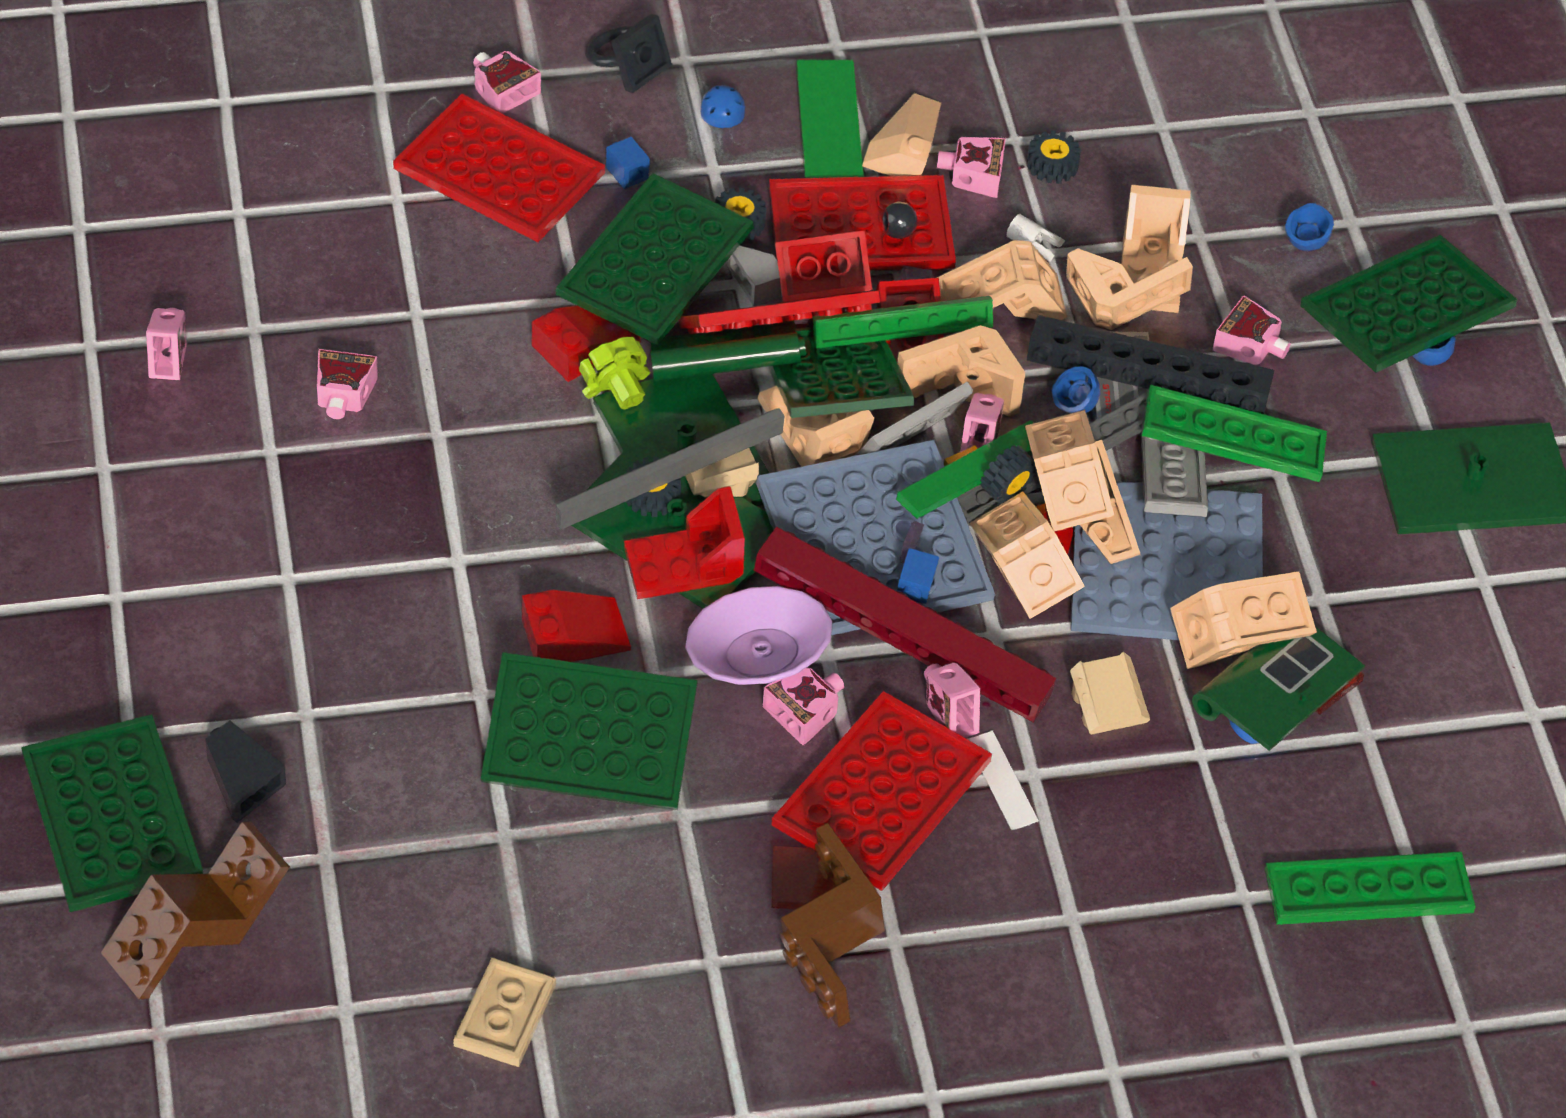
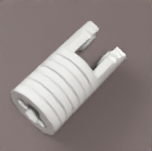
M1018 214L1012 220L1007 230L1008 238L1030 241L1044 259L1051 261L1054 255L1049 249L1040 245L1042 240L1044 239L1059 248L1065 242L1061 237L1021 214Z

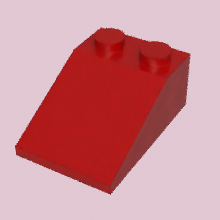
M865 230L775 242L783 302L872 290Z
M939 278L879 281L876 291L879 290L880 303H877V309L941 301ZM944 333L886 340L898 363L899 352L944 338Z
M579 306L555 308L532 321V347L567 382L582 375L579 368L580 363L584 359L588 358L592 367L595 368L589 353L600 345L613 342L622 337H634L636 341L641 342V338L638 335Z
M548 590L522 595V622L533 657L575 662L631 651V644L615 597L561 590Z

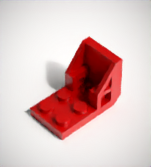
M731 486L718 488L686 516V530L624 541V549L637 600L729 584L743 575L745 538Z

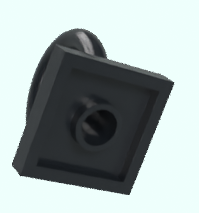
M649 14L634 26L618 27L599 34L590 41L585 51L587 60L595 66L606 68L619 67L625 91L631 93L636 92L672 66L659 16ZM609 42L612 43L614 56H601L597 54V51L603 45Z

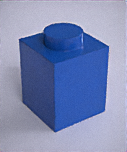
M632 137L606 147V168L623 189L649 178L650 158Z
M909 548L897 591L906 594L915 602L926 604L940 557Z

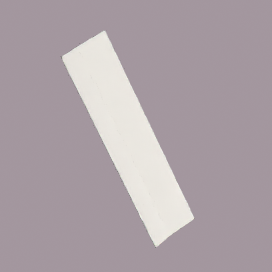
M993 730L968 738L969 741L992 753L991 762L982 773L1011 830L1038 822L1039 820Z

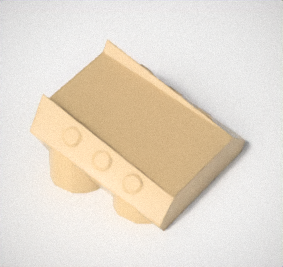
M747 448L685 476L693 495L709 497L718 488L731 486L733 496L742 497L747 494L748 488L756 482L757 476H759V463L755 462L750 448Z
M1122 652L1118 656L1085 663L1079 661L1070 670L1073 679L1071 694L1074 701L1081 705L1083 711L1082 720L1091 735L1147 723L1150 720L1131 657L1126 653Z

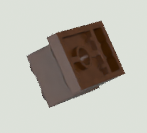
M241 822L208 874L151 875L101 954L138 999H149L182 947L240 944L290 866L252 822ZM248 862L251 864V866H250L251 877H250V878H248V876H247V874H246V866H247ZM141 942H142V944H143V946H142L143 957H142V958H141V956H140V954H139V945H140Z
M827 823L816 829L818 843L815 844V849L820 857L817 865L824 878L827 880L831 878L836 886L834 889L781 918L783 932L780 933V938L785 946L782 953L786 962L791 968L797 967L802 974L800 975V980L809 994L812 992L816 994L819 999L817 1001L818 1006L826 1019L832 1017L839 1028L850 1022L847 991L829 962L885 931L881 896Z

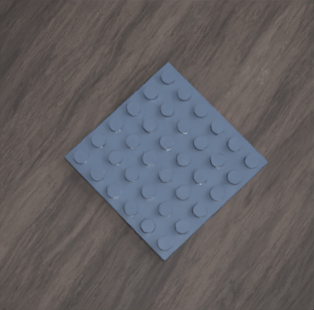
M935 440L757 476L756 485L773 530L778 527L784 531L792 532L800 540L823 549L826 554L839 561L849 563L854 569L867 576L877 578L882 584L897 591L909 548L939 556L927 603H919L924 607L934 609L937 613L994 600L995 592L958 499L955 498L918 519L896 500L899 491L945 467ZM827 611L832 620L831 635L860 629Z
M1116 481L1141 555L1110 564L1080 525L1074 526L1073 566L1085 587L1072 594L1071 631L1179 640L1171 607L1203 589L1218 584L1263 577L1262 494L1207 489V517L1144 512L1143 483Z

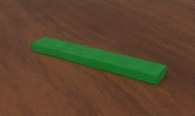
M982 296L860 312H847L831 316H813L814 345L818 349L959 332L977 326L993 328V299L991 296Z
M1029 420L898 492L896 500L918 519L982 483L981 478L985 476L983 474L984 471L990 468L989 464L995 462L999 454L1003 455L1004 450L1007 448L1011 449L1012 446L1017 447L1019 445L1030 456H1033L1025 426L1034 424V422Z

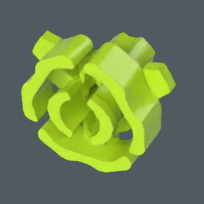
M622 337L613 342L604 343L589 353V357L596 370L599 371L598 373L595 372L588 358L580 363L579 370L588 385L582 390L586 398L590 399L601 391L611 390L620 408L626 410L637 406L644 400L645 393L638 381L644 380L651 372L648 367H644L647 355L639 341H636L634 337Z

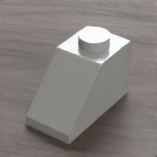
M739 246L728 259L727 266L752 305L756 306L782 297L778 262L775 256Z

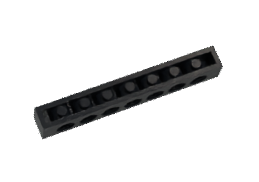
M1037 315L1027 354V361L1065 370L1073 367H1086L1099 378L1146 389L1153 385L1260 414L1265 413L1275 371L1269 368Z

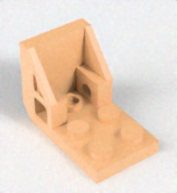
M1131 185L1124 227L1121 264L1134 284L1142 275L1146 273L1154 274L1162 270L1163 266L1172 260H1182L1191 191ZM1180 296L1152 310L1178 313Z
M1013 240L937 277L939 278L941 301L991 296L993 308L1004 303L1014 316L1037 319V315L1058 320L1067 318L1057 273L1030 241Z
M1076 249L1067 254L1066 277L1095 326L1113 330L1189 291L1193 266L1187 257L1180 261L1175 259L1165 264L1162 270L1154 274L1146 273L1142 275L1134 284L1122 264L1081 249Z
M977 326L899 352L898 365L914 398L936 389H943L951 384H954L957 388L968 381L973 391L965 401L971 402L975 393L993 394L1004 400L1003 415L1012 416L1020 413L1025 371L997 330Z
M777 385L759 392L758 401L766 413L776 408H780L785 416L783 433L780 435L801 467L856 455L867 443L874 417L869 410L791 418Z
M1082 410L1026 425L1025 428L1052 529L1058 531L1114 516L1086 411Z
M1024 492L1017 494L969 523L976 536L993 557L1000 572L1030 619L1085 587L1054 530Z
M1299 571L1218 584L1203 589L1170 608L1187 669L1200 667L1245 652L1259 644L1307 637L1317 633Z

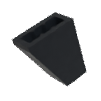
M231 720L223 726L213 729L205 739L208 762L231 818L236 823L286 785L285 765Z

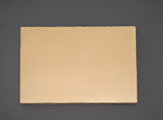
M491 958L456 1033L454 1046L519 1067L556 986V978Z

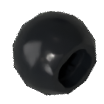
M895 202L889 204L884 209V230L891 238L903 239L909 237L916 230L918 218L916 211L911 205L905 202Z

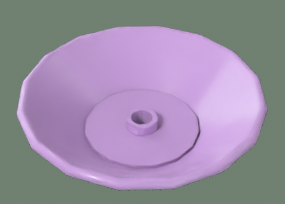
M781 586L750 587L724 595L702 609L688 628L685 648L694 666L713 679L737 685L767 684L796 675L817 661L831 641L832 620L824 605L803 591Z

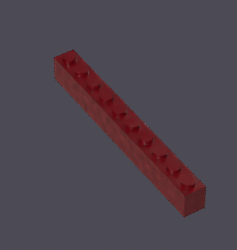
M776 527L757 553L754 571L785 588L805 592L822 603L827 611L928 666L939 664L942 667L951 663H957L979 686L981 695L1033 723L1052 694L1057 678L1050 675L1045 669L1037 668L1022 660L1017 654L1007 652L994 645L991 640L968 631L960 623L944 618L934 609L924 607L911 600L906 594L899 591L896 592L885 586L877 578L867 576L854 569L849 563L839 561L826 554L823 549L800 540L792 532Z

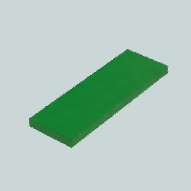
M797 60L796 70L804 177H864L854 60Z
M1150 385L1147 393L1141 436L1320 482L1323 475L1327 431Z
M1462 852L1266 863L1265 866L1277 925L1474 913L1476 907Z

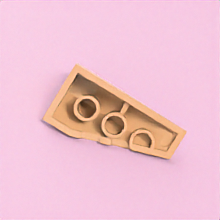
M914 93L869 142L862 166L889 176H921L931 149L941 102Z
M1099 440L1095 444L1114 516L1084 523L1080 526L1110 564H1114L1141 554L1103 441Z

